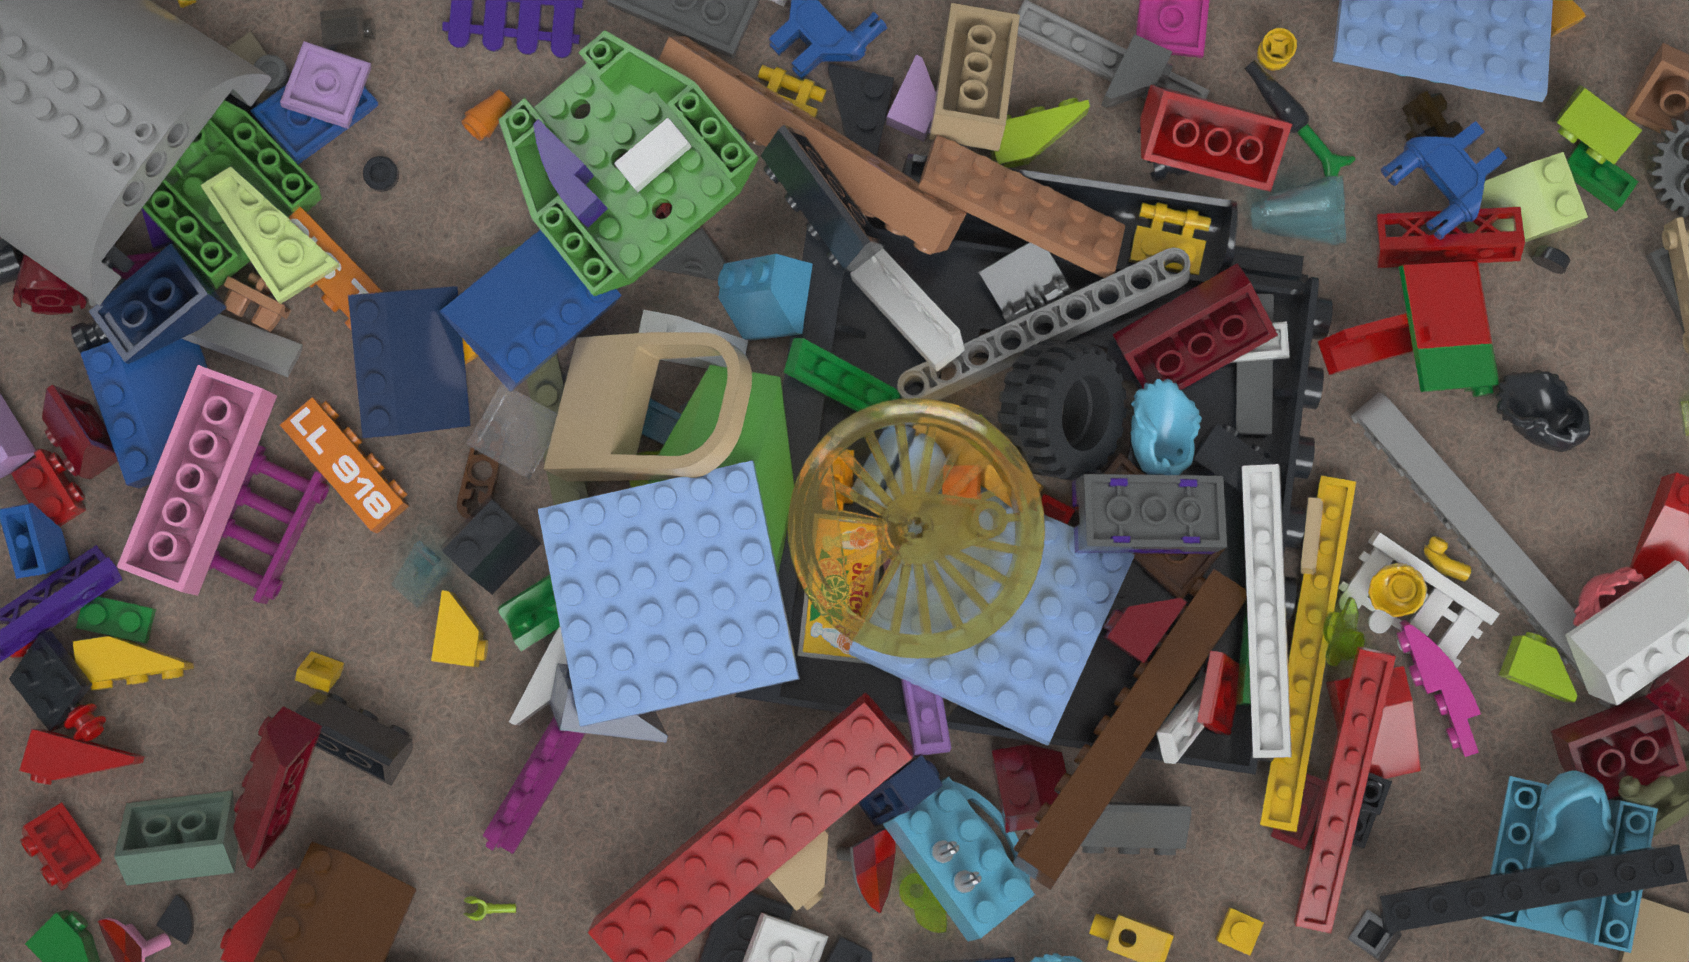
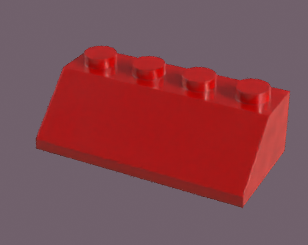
M1151 84L1140 118L1141 158L1271 192L1292 124L1277 117Z

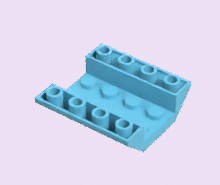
M1509 776L1490 874L1553 864L1533 845L1534 836L1539 828L1537 822L1539 810L1537 808L1539 807L1543 792L1548 786L1547 784ZM1608 800L1611 809L1609 823L1614 828L1613 834L1615 839L1610 843L1608 851L1601 855L1651 847L1658 809L1621 800ZM1643 890L1485 916L1482 919L1524 927L1631 953Z

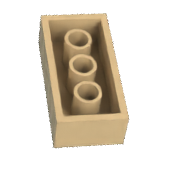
M951 3L945 30L929 139L934 140L938 134L948 140L957 142L959 145L999 151L1006 126L1020 15Z

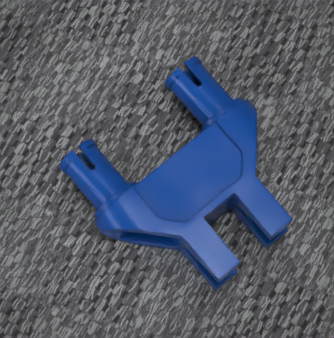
M791 0L789 20L769 38L771 42L769 45L778 56L799 38L808 46L792 62L793 72L802 80L821 62H853L860 60L865 56V47L885 31L887 26L882 19L878 21L879 16L872 12L852 32L847 31L819 0Z
M1476 121L1454 138H1411L1405 143L1404 152L1381 168L1385 178L1395 170H1398L1388 180L1393 186H1396L1417 167L1422 168L1449 200L1450 205L1426 222L1430 232L1441 223L1444 224L1433 234L1439 240H1442L1445 235L1463 221L1472 222L1477 218L1483 196L1485 177L1507 159L1504 153L1499 148H1496L1479 163L1475 164L1464 151L1485 132Z

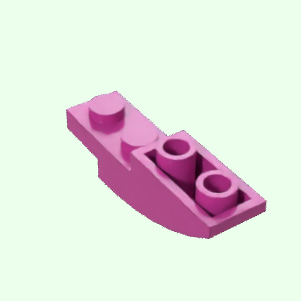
M1407 620L1400 621L1399 624L1402 631L1396 634L1403 653L1410 652L1414 665L1408 667L1415 687L1421 685L1427 694L1439 691V694L1434 695V699L1440 715L1447 714L1451 727L1446 729V733L1452 749L1459 748L1465 757L1479 753L1467 719L1481 713L1465 679L1448 656L1426 634Z

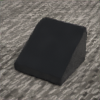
M1367 909L1348 940L1379 962H1384L1402 936V933L1400 931L1385 932L1382 919Z

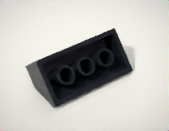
M786 125L780 127L760 155L767 164L763 167L764 171L775 184L780 182L788 192L784 197L793 210L797 213L801 210L808 220L805 224L806 228L817 241L822 239L830 249L826 254L834 266L839 270L843 267L844 270L855 271L883 249L886 243L804 132Z

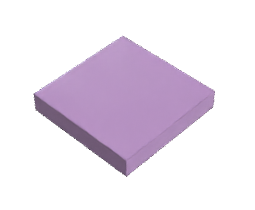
M304 41L281 98V107L349 129L369 76L371 63Z

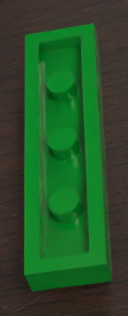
M793 338L784 373L880 424L892 425L900 397L897 389L804 338Z

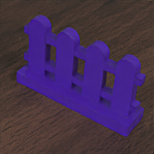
M451 0L450 20L442 24V31L448 32V40L456 48L466 47L470 42L471 34L483 35L482 42L484 47L492 52L499 51L504 46L506 37L516 38L518 50L525 55L535 53L538 49L539 41L551 42V51L556 57L566 58L572 53L573 44L580 45L581 36L575 35L574 30L576 9H583L584 0H486L484 26L472 25L474 0ZM508 2L520 3L518 29L506 28ZM542 5L554 6L552 32L540 31Z

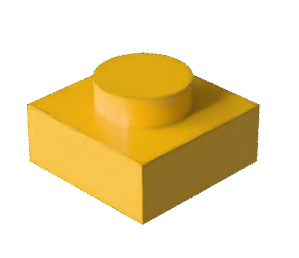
M311 651L297 668L295 681L306 684L313 689L329 692L341 676L344 663Z
M1229 907L1215 940L1250 956L1264 922Z

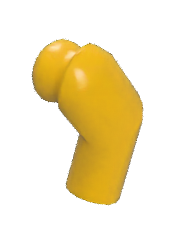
M1437 536L1431 537L1429 544L1424 546V555L1439 573L1463 582L1466 581L1471 574V567L1453 560L1444 554L1448 548V543L1444 539Z

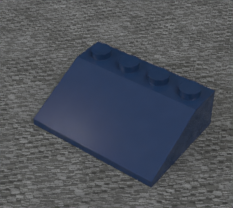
M458 286L348 295L362 438L395 436L471 426L463 338L440 313V310L458 297Z

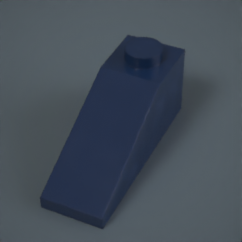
M920 755L907 762L858 804L872 824L877 826L912 810L943 786L938 778L939 773L936 767Z

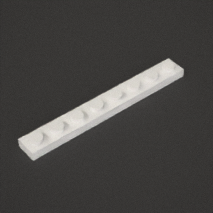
M1279 464L1242 466L1253 758L1292 757Z

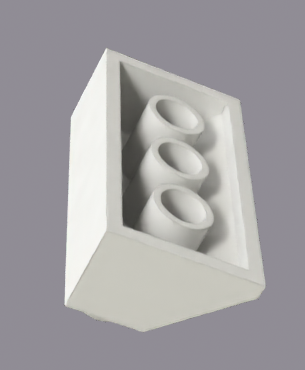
M1674 560L1565 635L1590 695L1618 705L1689 656V571L1679 561Z

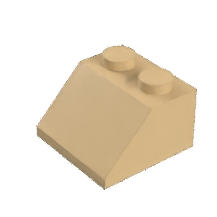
M828 829L823 831L768 877L796 911L802 906L809 910L823 897L824 893L821 889L825 885Z

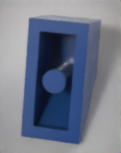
M33 503L0 509V521L16 579L47 574L71 562L62 529Z

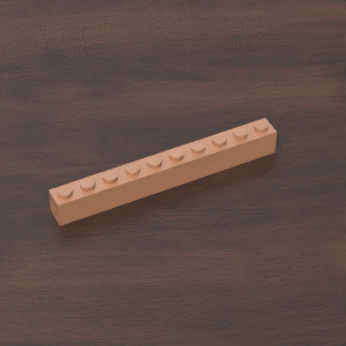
M688 37L668 38L658 61L693 80L732 127H736L745 133L744 138L755 145L767 146L777 130L783 125L804 132L864 215L879 218L885 222L884 227L888 231L899 236H907L914 241L913 245L915 248L926 254L948 250L966 212L917 189L919 185L917 181Z

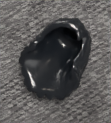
M1541 370L1521 372L1520 374L1512 372L1504 376L1503 382L1498 384L1500 392L1495 395V398L1499 401L1496 405L1497 413L1502 414L1503 421L1513 423L1512 427L1530 443L1544 449L1565 452L1580 445L1590 436L1589 411L1580 400L1569 394L1565 381L1559 379L1557 374H1552L1549 371L1542 372Z

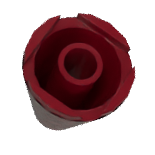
M24 254L13 289L12 300L16 306L22 308V303L31 305V312L46 315L73 313L71 306L80 305L81 310L85 308L87 303L85 295Z

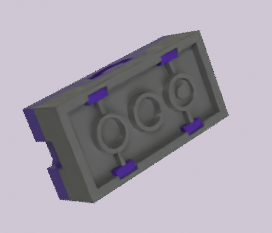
M1083 474L1072 482L1073 507H1079L1080 525L1074 528L1075 553L1213 554L1227 548L1223 476Z

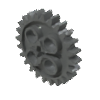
M1689 111L1684 112L1685 122L1675 118L1671 119L1674 128L1672 131L1660 130L1665 140L1663 142L1653 141L1652 145L1659 149V152L1647 157L1656 162L1655 167L1647 170L1648 174L1657 176V179L1649 185L1654 189L1662 188L1657 194L1656 199L1660 201L1668 200L1665 208L1670 211L1678 208V215L1683 218L1689 215V192L1684 190V183L1689 178V156L1683 158L1681 153L1682 147L1689 141Z

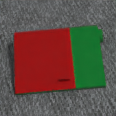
M1477 261L1399 266L1420 392L1464 389V392H1472L1473 397L1494 394L1493 388L1498 387L1500 381L1479 263Z

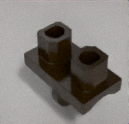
M1427 90L1402 108L1407 117L1406 121L1412 131L1404 136L1406 141L1416 137L1454 138L1463 131L1459 122L1453 121L1447 124L1441 114L1447 110L1448 104L1442 93L1430 95Z

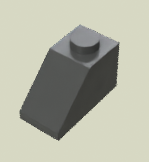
M1134 34L1101 106L1109 108L1147 95L1151 84L1157 85L1160 82L1165 85L1174 66L1167 63L1172 51Z

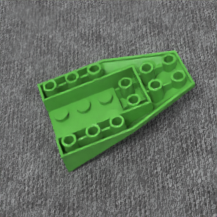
M225 100L142 207L215 289H218L225 283L228 276L232 277L244 267L250 259L200 186L201 184L227 168L232 167L286 217L292 215L299 207L308 212L322 199L319 186L246 111Z
M716 365L708 367L658 456L685 455L698 449L708 440L718 422L727 384V367ZM752 372V387L741 434L732 452L717 468L748 461L755 463L777 573H779L795 493L781 377ZM649 480L648 484L664 480Z

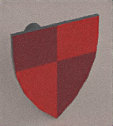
M885 827L851 847L840 846L837 850L838 860L851 862L854 882L859 895L866 905L878 914H881L890 891L896 853V842Z

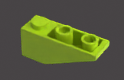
M1071 98L1060 102L1056 108L1045 110V107L1040 106L1025 111L1024 116L1012 118L1011 115H1007L999 151L990 150L992 161L1006 168L1029 164L1087 115L1090 108L1089 100L1079 102L1078 98Z

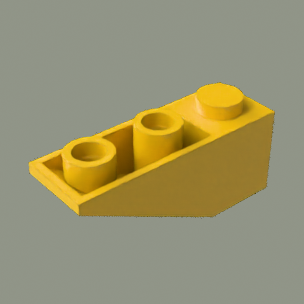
M106 636L73 642L75 662L92 683L91 690L113 688V681L126 679L127 685L149 682L148 675L161 674L162 680L184 677L183 670L194 669V664L189 661L119 637Z

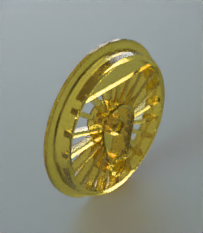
M910 398L886 401L867 407L840 422L823 437L806 459L797 477L789 505L788 542L791 559L802 588L813 606L827 622L850 640L870 650L900 658H935L954 654L982 642L997 632L1010 620L1028 596L1036 579L1044 549L1045 522L1041 496L1031 470L1020 452L1000 430L981 416L957 405L938 400ZM905 425L927 426L916 491H913ZM895 426L904 494L901 493L873 431ZM940 429L958 438L929 492H925L936 431ZM863 436L894 498L893 500L846 449ZM966 442L984 456L945 494H938ZM838 456L885 505L884 507L834 479L832 464ZM989 464L994 467L1003 482L973 498L955 496ZM1007 490L1013 514H1007L1002 505L995 501H987V499ZM836 492L876 513L879 517L838 510ZM982 511L990 513L993 518V526L990 530L982 528L979 524V515ZM839 519L877 527L876 530L841 534ZM913 521L915 525L922 527V532L916 535L914 532H908L907 529L909 525L913 524ZM1015 522L1014 545L988 540L1000 535L1005 530L1007 523ZM871 538L878 539L877 543L844 557L842 542ZM974 546L1012 554V560L1008 572L1004 576L960 550ZM879 549L884 551L847 585L846 565ZM950 555L999 583L1001 586L993 598L987 602L945 556ZM890 558L891 562L861 617L850 609L849 596ZM934 560L980 609L976 615L964 623L961 621ZM899 564H901L902 568L889 631L875 626L869 621ZM923 564L953 626L952 629L932 634ZM911 566L914 569L921 626L920 635L899 633Z

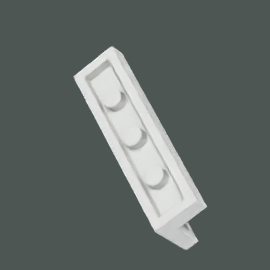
M881 249L859 268L850 273L853 282L936 371H939L965 351L959 328L884 249Z

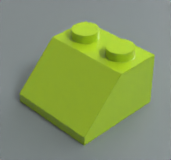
M1581 85L1572 94L1555 119L1561 125L1557 130L1558 133L1573 144L1577 139L1583 141L1589 146L1586 153L1602 165L1606 160L1615 164L1642 132V129Z

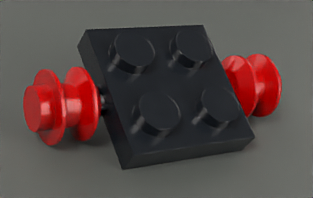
M52 631L39 634L36 639L11 655L12 658L23 657V659L11 674L9 680L49 732L60 729L64 724L67 729L76 728L77 731L74 734L76 741L84 739L86 742L95 739L103 732L106 718L105 716H94L97 706L95 704L81 705L79 703L92 686V683Z

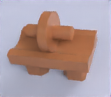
M252 272L248 277V282L256 285L255 290L228 276L223 285L229 289L224 299V303L227 306L226 310L242 318L250 302L259 305L251 322L268 332L274 329L281 317L287 320L292 310L268 297L272 292L261 276Z

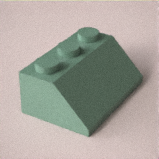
M233 791L126 803L114 855L126 885L234 873L238 841L233 830L236 820Z

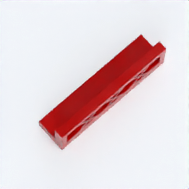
M1521 207L1480 209L1477 218L1472 221L1479 227L1474 233H1463L1455 227L1442 240L1437 239L1434 235H1428L1420 229L1427 221L1433 219L1441 211L1377 214L1376 216L1378 235L1377 268L1477 261L1478 263L1521 261L1525 245ZM1497 219H1513L1514 231L1501 232L1492 224ZM1399 224L1407 230L1402 237H1386L1385 225Z
M1407 313L1347 328L1318 341L1329 375L1413 353Z

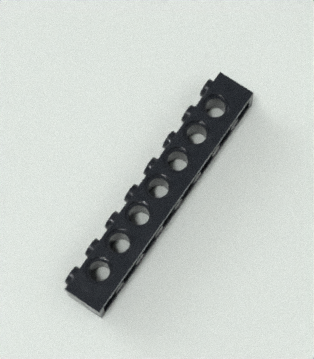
M1669 843L1376 894L1383 929L1385 932L1391 933L1688 882L1680 845Z

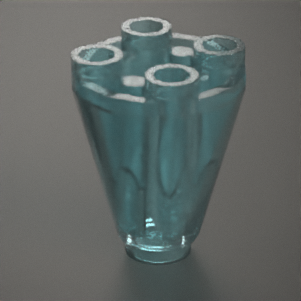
M1328 175L1261 197L1259 202H1251L1253 230L1261 229V232L1265 234L1331 246L1346 243L1343 176Z

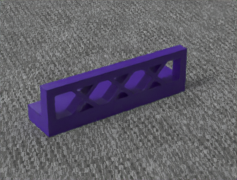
M97 545L0 609V624H7L0 629V662L36 639L39 634L45 633L122 581L117 567L109 557H105ZM97 558L100 563L82 574L83 566ZM59 582L69 583L51 595L52 588ZM28 603L38 604L20 616L22 607Z

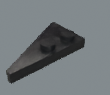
M829 64L828 74L831 79L845 137L877 156L894 77Z

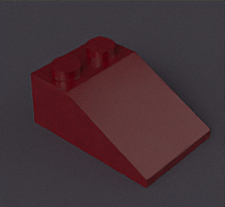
M55 385L46 388L42 420L47 426L44 432L49 441L56 448L60 446L66 458L63 459V462L70 473L75 477L79 476L91 480L118 462L107 428L90 401Z

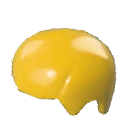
M1395 563L1385 565L1372 577L1368 594L1372 606L1376 610H1382L1392 617H1402L1415 613L1424 604L1428 588L1422 574L1417 569L1408 564Z

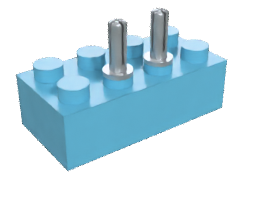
M947 777L941 780L943 786L916 807L886 821L883 825L969 942L981 939L1035 894L1030 888V876L1012 864L995 832L986 821L975 813L967 800L969 799L982 808L999 826L1007 839L1015 860L1018 853L1013 848L1019 840L1015 832H1005L1000 811L979 793Z

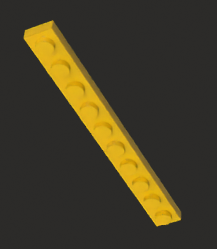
M1327 476L1320 477L1317 498L1323 501L1316 573L1314 575L1303 574L1288 660L1292 757L1274 758L1270 764L1260 826L1291 832L1297 831L1356 481Z

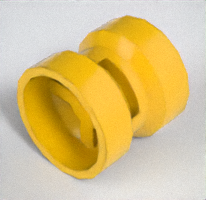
M1275 28L1269 31L1257 49L1259 63L1271 71L1284 68L1296 52L1297 40L1295 36L1284 28Z

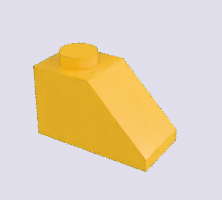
M442 590L431 661L479 667L480 661L486 660L488 640L483 639V630L456 594Z

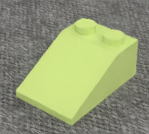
M1564 152L1531 162L1488 179L1484 183L1480 209L1521 207L1525 242L1576 226L1588 218ZM1497 219L1492 224L1501 232L1514 231L1513 219ZM1465 222L1468 233H1474L1479 228L1473 222Z

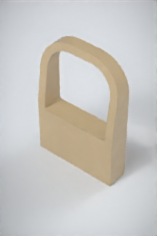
M647 332L578 337L574 346L544 470L567 482L668 480L677 477L698 478L710 473L729 456L742 431L752 387V370L748 358L738 347L721 336L705 332ZM723 356L727 365V384L717 425L708 440L693 452L681 456L636 455L659 361L661 359Z

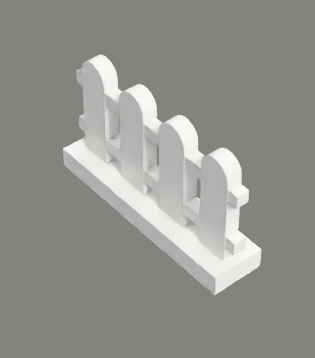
M1375 530L1368 543L1374 546L1370 554L1365 551L1361 553L1358 558L1363 561V564L1349 584L1342 580L1338 586L1343 591L1338 600L1339 607L1346 613L1356 612L1361 605L1371 610L1372 613L1368 618V626L1375 633H1384L1391 625L1402 631L1399 624L1400 619L1392 617L1382 610H1376L1372 606L1371 600L1368 598V590L1372 577L1382 567L1390 565L1393 560L1414 567L1422 574L1424 581L1433 586V589L1429 594H1426L1424 604L1415 612L1409 622L1428 636L1442 615L1452 621L1437 645L1458 668L1461 661L1456 657L1471 636L1479 639L1483 633L1478 629L1481 622L1484 621L1492 625L1499 616V613ZM1453 600L1463 607L1458 615L1448 608ZM1397 640L1398 647L1402 651L1399 641Z

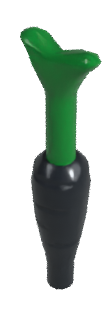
M1253 60L1244 69L1254 80L1275 116L1291 123L1290 133H1298L1320 160L1325 177V188L1332 187L1341 167L1351 165L1356 158L1354 156L1332 153L1309 126V115L1304 107L1282 85L1267 74L1256 60Z

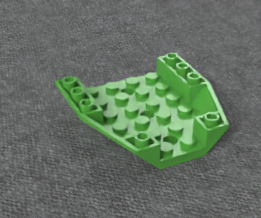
M606 30L578 52L587 63L540 103L533 107L524 98L499 119L531 218L593 296L635 282L740 194L759 159L693 80ZM589 104L590 113L583 119H576V109L580 105ZM669 118L692 147L637 192L621 171L615 167V160L620 154L627 153L658 125ZM538 119L594 175L586 186L608 209L589 228L563 202L548 177L536 144L533 124ZM663 203H670L672 205L670 215L664 219L656 218L658 206Z

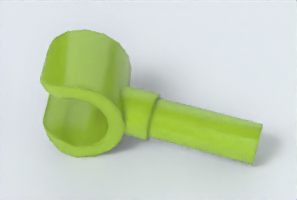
M469 896L464 899L466 903L478 904L476 912L471 914L463 913V915L475 921L482 920L486 914L516 913V904L485 903L475 896Z

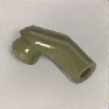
M1664 775L1648 786L1641 785L1639 780L1636 778L1633 780L1632 776H1626L1620 780L1618 792L1626 802L1652 806L1674 790V785Z

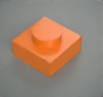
M942 466V502H980V466Z

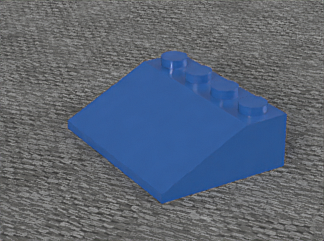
M540 229L440 310V313L511 392L612 308L622 295L617 289L593 296Z
M179 339L130 364L123 361L111 342L80 353L125 483L128 486L139 489L150 485L197 365L208 368L201 346L184 339Z

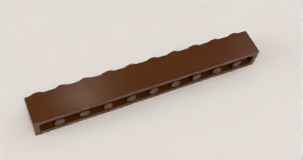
M1213 569L1207 579L1202 576L1199 577L1189 593L1194 598L1189 606L1184 605L1173 621L1176 624L1170 633L1165 632L1153 650L1156 651V654L1152 660L1148 661L1146 659L1144 663H1140L1133 674V677L1138 680L1130 690L1125 686L1113 704L1118 707L1112 718L1105 714L1093 733L1099 737L1091 747L1085 743L1074 760L1079 766L1071 776L1066 772L1054 789L1059 794L1052 805L1048 802L1043 804L1034 818V821L1038 823L1034 832L1030 835L1025 831L1013 848L1018 853L1013 865L1049 890L1052 889L1156 735L1158 729L1162 726L1210 655V651L1214 649L1246 601L1247 590L1217 570Z

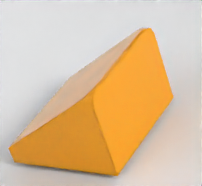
M1553 0L1551 37L1580 23L1586 17L1583 10L1573 0Z

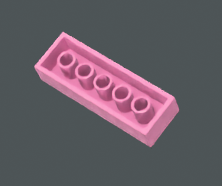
M197 365L117 568L177 591L198 596L277 395L263 388Z

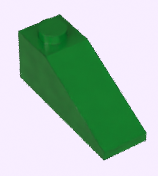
M67 909L56 912L25 943L42 962H100L93 936L86 929L88 922L76 911L69 912Z

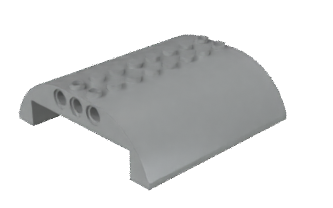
M0 0V237L100 306L121 278L120 275L101 262L228 94H232L251 107L272 78L151 0Z

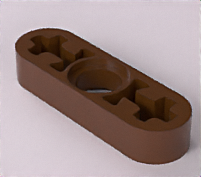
M484 421L477 426L474 432L457 499V510L465 519L470 516V509L465 507L466 500L471 501L475 493L474 489H468L470 482L478 487H488L486 494L479 491L478 501L480 503H483L490 495L494 496L508 440L505 428L496 421ZM491 428H495V433L500 436L498 442L493 441L491 443L489 451L497 453L495 459L487 455H476L478 449L485 451L487 441L482 438L483 432L489 433ZM481 461L490 463L492 467V474L485 481H478L473 475L474 466Z

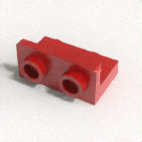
M40 448L34 452L36 458L12 472L11 475L27 501L33 503L56 525L61 527L87 510L82 503L85 495L77 483L74 481L70 483L63 473L67 470L63 459L56 452L51 453Z
M62 802L25 824L22 828L23 838L20 839L24 850L31 858L35 855L44 866L40 869L42 876L51 887L57 885L60 891L68 888L69 883L102 862Z

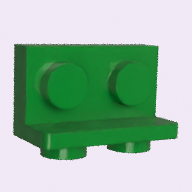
M550 574L498 607V612L508 625L513 641L520 651L525 650L560 627Z

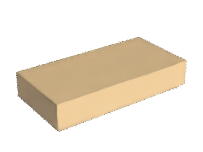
M1308 498L1301 559V573L1314 575L1316 573L1323 501L1320 498Z

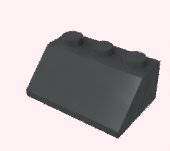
M1110 802L1081 844L1082 852L1104 853V847H1118L1119 854H1140V848H1154L1155 855H1176V849H1186L1191 820V806L1169 803Z

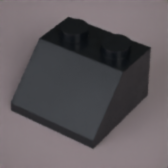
M490 495L441 545V551L465 574L493 595L541 543Z

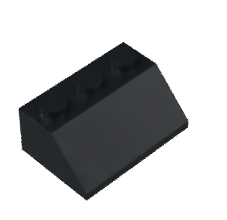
M316 691L295 711L322 726L316 748L390 786L393 785L413 750L412 739L409 738L410 734L396 725H391L389 728L377 722L378 717L365 709L356 711L346 706L347 702L334 693H328L326 696Z

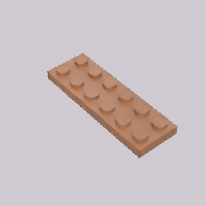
M937 134L931 145L917 189L1103 278L1114 274L1125 230L1124 224Z

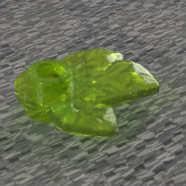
M1348 597L1341 613L1329 612L1324 620V638L1329 643L1325 658L1331 666H1338L1342 660L1349 661L1350 659H1355L1357 647H1364L1365 644L1363 632L1357 631L1359 611L1353 597Z
M918 872L907 875L899 886V896L902 902L914 910L916 921L923 928L935 933H945L947 930V917L945 913L947 912ZM913 884L922 886L923 894L921 897L915 898L911 895L910 888Z

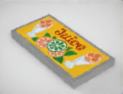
M814 514L798 656L869 664L849 655V649L877 595L884 521Z

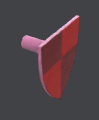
M112 918L98 921L103 937L115 962H145V957L171 945L166 933L146 941L133 924L125 926Z

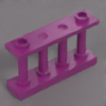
M258 444L221 539L222 537L226 539L229 536L272 556L273 559L265 575L262 576L219 556L220 552L216 550L208 570L210 571L214 568L256 588L257 591L252 600L267 604L269 599L274 600L280 593L283 581L279 579L316 503H323L330 486L326 484L327 479L319 472L315 471L312 479L309 480L268 461L267 456L263 455L266 448ZM262 473L303 492L304 495L296 512L251 492L248 484L253 474L258 475ZM245 504L288 524L289 526L280 544L235 524V519L232 517L238 505L242 507Z

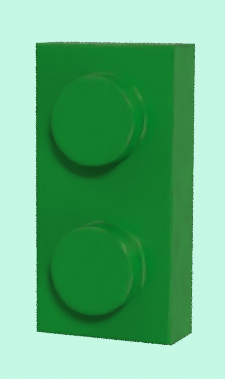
M1581 141L1567 158L1575 183L1616 212L1625 203L1639 181L1608 160L1603 165L1586 153L1589 146Z
M98 596L80 609L76 628L148 644L156 609Z

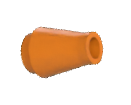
M497 90L493 95L466 111V117L461 121L462 125L479 141H482L485 137L490 138L499 124V119L512 106V102L506 94Z

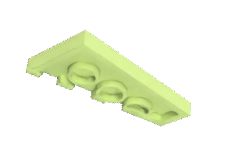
M232 167L227 168L200 185L279 304H282L340 267L339 263L323 251L309 236L302 232Z

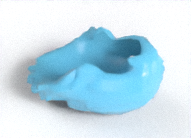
M1156 379L1153 384L1145 383L1144 389H1139L1134 395L1135 400L1131 403L1135 413L1131 420V443L1141 469L1148 475H1180L1192 464L1195 452L1194 439L1201 428L1199 423L1202 417L1199 415V410L1195 407V403L1189 400L1182 390H1179L1177 383H1173L1170 379L1164 381Z
M1568 771L1559 774L1544 790L1539 807L1537 808L1539 810L1537 818L1539 828L1534 836L1533 845L1546 856L1545 858L1549 862L1559 863L1594 857L1608 851L1610 843L1615 839L1613 834L1614 828L1609 823L1611 809L1604 787L1596 778L1583 772Z

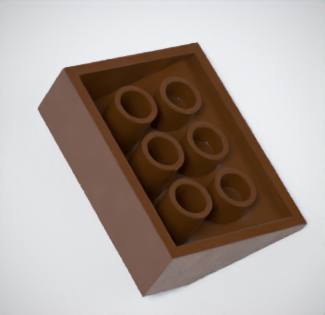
M311 842L254 962H385L417 890L347 853Z

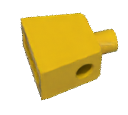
M1096 913L1089 932L1091 935L1109 941L1107 950L1137 962H1165L1175 934L1121 913L1118 914L1116 920ZM1124 929L1136 934L1135 944L1132 945L1122 941L1121 933Z

